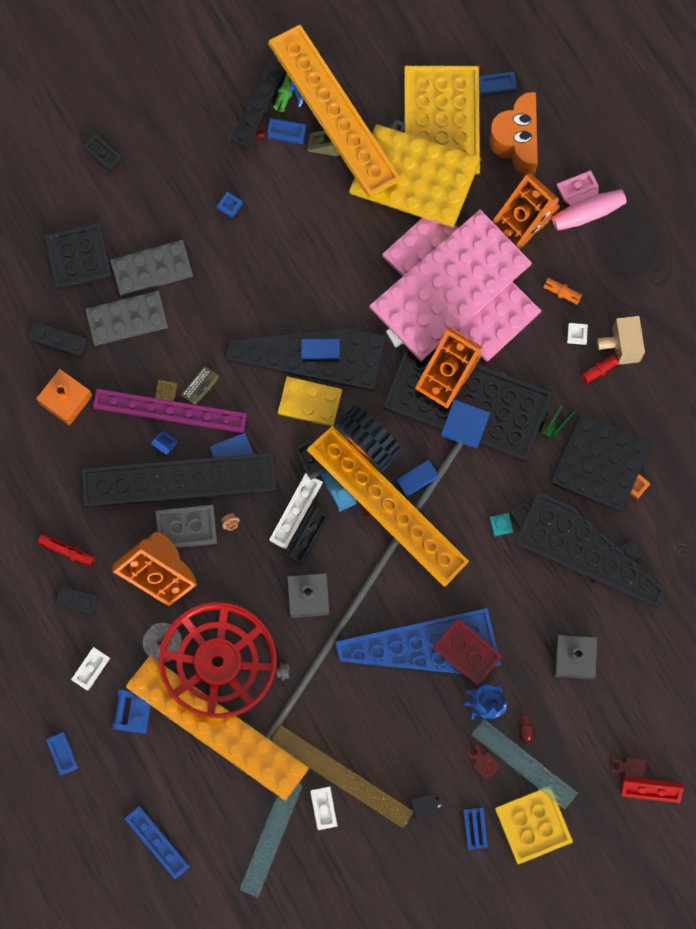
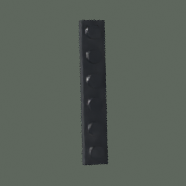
M274 52L231 138V144L246 150L249 149L286 72Z

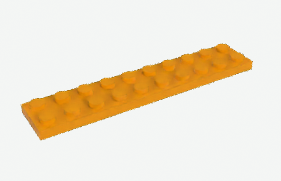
M298 25L269 40L270 48L367 197L370 198L399 182L401 178L302 26Z
M333 425L307 449L444 587L469 562Z
M152 656L147 658L126 685L127 689L285 801L309 769L236 716L223 719L206 718L184 709L168 693L160 675L159 661ZM165 666L168 681L171 687L175 689L182 684L180 677ZM188 690L179 695L182 701L191 707L207 712L208 701L194 696ZM216 702L215 713L229 712Z

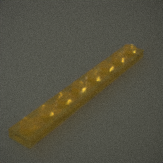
M280 726L271 741L298 761L401 828H404L414 811L283 726Z

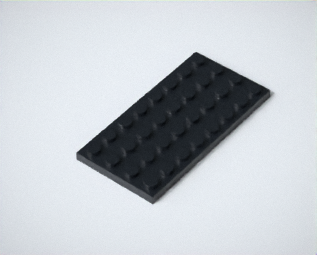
M407 347L383 409L443 431L453 402L446 408L415 389L436 350L421 362ZM476 365L454 400L490 412L479 443L480 446L527 462L552 392Z

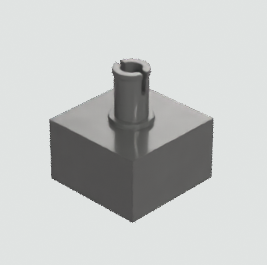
M326 573L287 576L291 618L329 615Z
M558 635L555 646L554 677L594 679L596 677L597 638Z

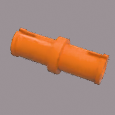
M550 277L543 287L557 294L559 298L563 297L578 305L583 295L568 288L566 284L562 285L552 280Z

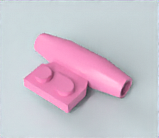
M588 171L557 184L556 187L563 202L568 204L569 207L552 216V222L557 231L583 225L608 215L626 204L625 194L621 189L598 194L599 186L592 172Z

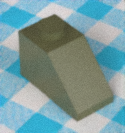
M324 130L310 133L307 151L331 156L340 155Z

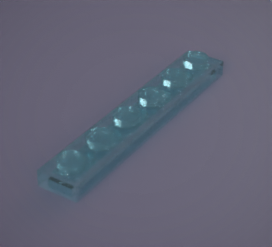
M485 719L472 733L475 739L566 810L578 795L575 790Z
M298 784L286 801L277 795L240 891L257 898L259 897L303 785Z

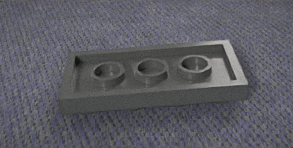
M183 240L110 260L121 297L193 277Z
M159 291L86 308L94 346L168 328Z

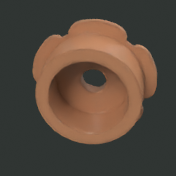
M234 513L227 514L221 519L222 528L229 531L237 528V523L240 519Z

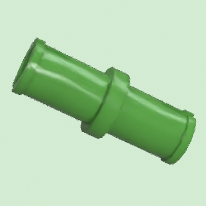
M288 74L285 75L283 84L278 89V97L273 106L277 110L281 104L280 112L285 111L288 99L292 96V92L288 93L291 83Z

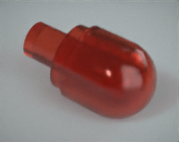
M522 716V725H520L519 729L520 739L522 742L529 744L535 740V727H533V724H530L529 716Z

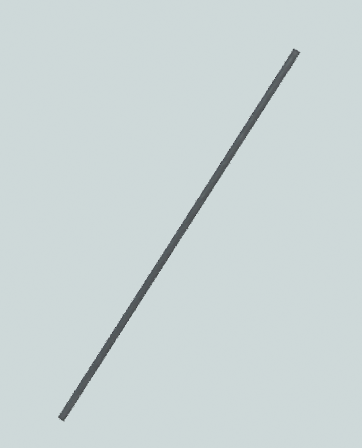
M455 442L437 470L439 477L427 485L414 505L419 512L461 449L462 443ZM395 537L266 733L265 737L270 741L400 543Z

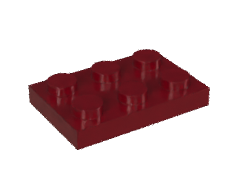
M460 619L453 623L433 647L434 651L477 687L503 657Z

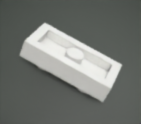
M93 647L71 680L89 691L110 658Z
M330 787L311 790L318 830L337 827Z

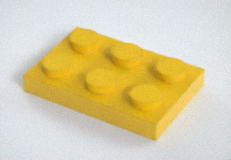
M287 377L278 414L334 426L342 389Z

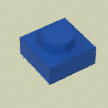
M226 192L217 205V209L233 219L242 206L243 201Z
M162 431L153 439L151 444L167 455L176 447L178 441Z

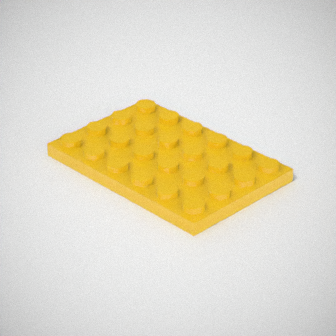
M405 66V133L480 157L479 66ZM480 163L475 174H480Z
M376 124L372 135L401 179L399 182L368 198L356 178H354L349 191L350 194L454 228L480 163V157Z

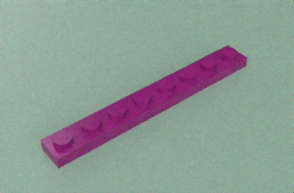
M101 389L96 390L93 408L98 410L244 433L247 413Z

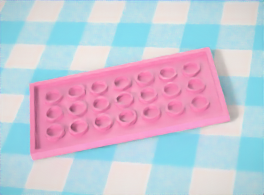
M479 210L370 305V308L422 362L437 349L449 327L455 330L462 327L531 266L532 262Z
M422 218L382 254V257L403 277L455 232L458 227L455 225L453 228ZM511 282L457 331L483 346L481 357L488 362L537 317L541 310Z

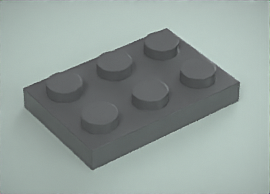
M213 505L156 511L157 532L165 535L176 548L217 544Z

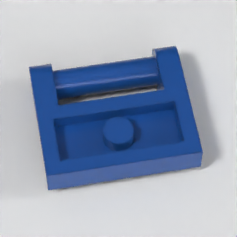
M117 690V708L111 729L147 734L151 705L133 692ZM126 698H132L128 724L124 725L122 720Z

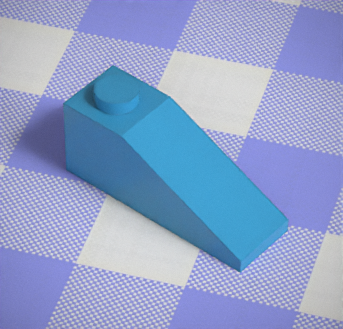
M328 471L320 475L339 512L356 504L357 500Z

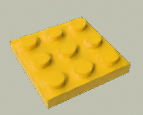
M550 786L495 808L517 864L573 842Z

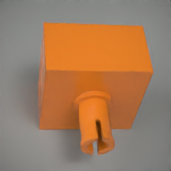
M59 369L36 399L40 405L70 426L91 399L92 394L90 390Z

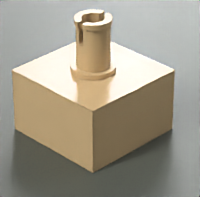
M640 317L617 318L612 327L613 337L597 338L598 350L615 348L619 365L640 362L645 354Z

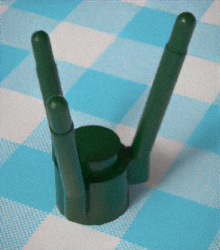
M551 398L538 430L540 435L551 439L552 436L556 437L558 432L576 414V411H572L555 428L557 425L554 422L563 407V404H560L551 420L547 419L545 422Z

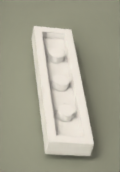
M305 473L271 535L270 542L287 550L322 486V481L316 478L310 480L307 473Z

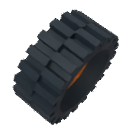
M356 404L334 425L380 472H383L403 452L392 435L377 420L373 419L369 413Z

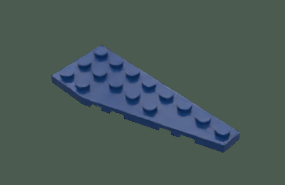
M488 608L336 642L340 662L462 674L433 650V647L453 623L460 619L496 651L498 650ZM500 661L496 664L495 667L501 666Z

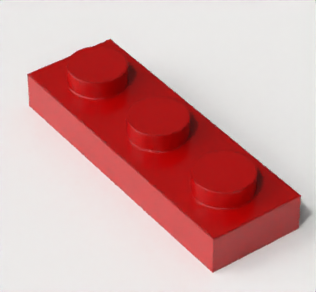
M624 776L621 796L680 803L684 787L683 783Z

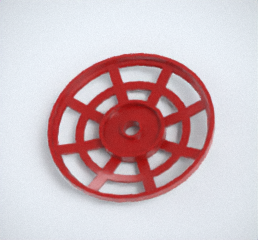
M213 602L191 608L171 624L161 643L159 669L165 688L180 706L198 716L223 719L248 711L265 696L274 679L277 655L271 634L254 614L237 605ZM220 610L219 622L206 623L195 628L189 619L202 612ZM228 611L245 617L256 628L249 634H246L240 628L227 623ZM183 623L189 634L182 641L178 653L166 651L171 636ZM218 628L217 638L205 641L200 634L203 631ZM230 630L242 639L234 645L230 641L225 640V632ZM261 633L269 648L270 664L258 663V653L253 640ZM194 638L200 646L195 656L184 654L187 645ZM247 645L251 651L253 663L241 662L239 651ZM219 657L223 660V665L215 667L212 664V660ZM165 659L177 661V671L182 684L175 689L171 687L168 681ZM182 662L194 664L197 674L187 680ZM240 670H250L249 679L241 686L235 679ZM257 671L269 672L263 689L256 698L252 699L246 691L254 682ZM202 680L211 685L210 694L205 695L193 686ZM229 683L235 690L230 695L217 697L218 686ZM188 690L194 696L208 701L207 712L191 707L182 701L179 695ZM240 696L247 704L232 712L215 713L216 702H227Z

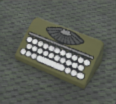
M204 366L181 396L192 405H198L219 379V375Z

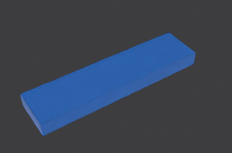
M140 806L124 818L174 880L190 867Z

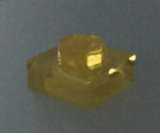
M158 380L155 398L175 402L178 384Z

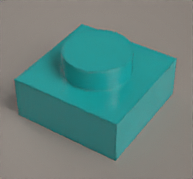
M509 513L490 517L494 537L513 533Z

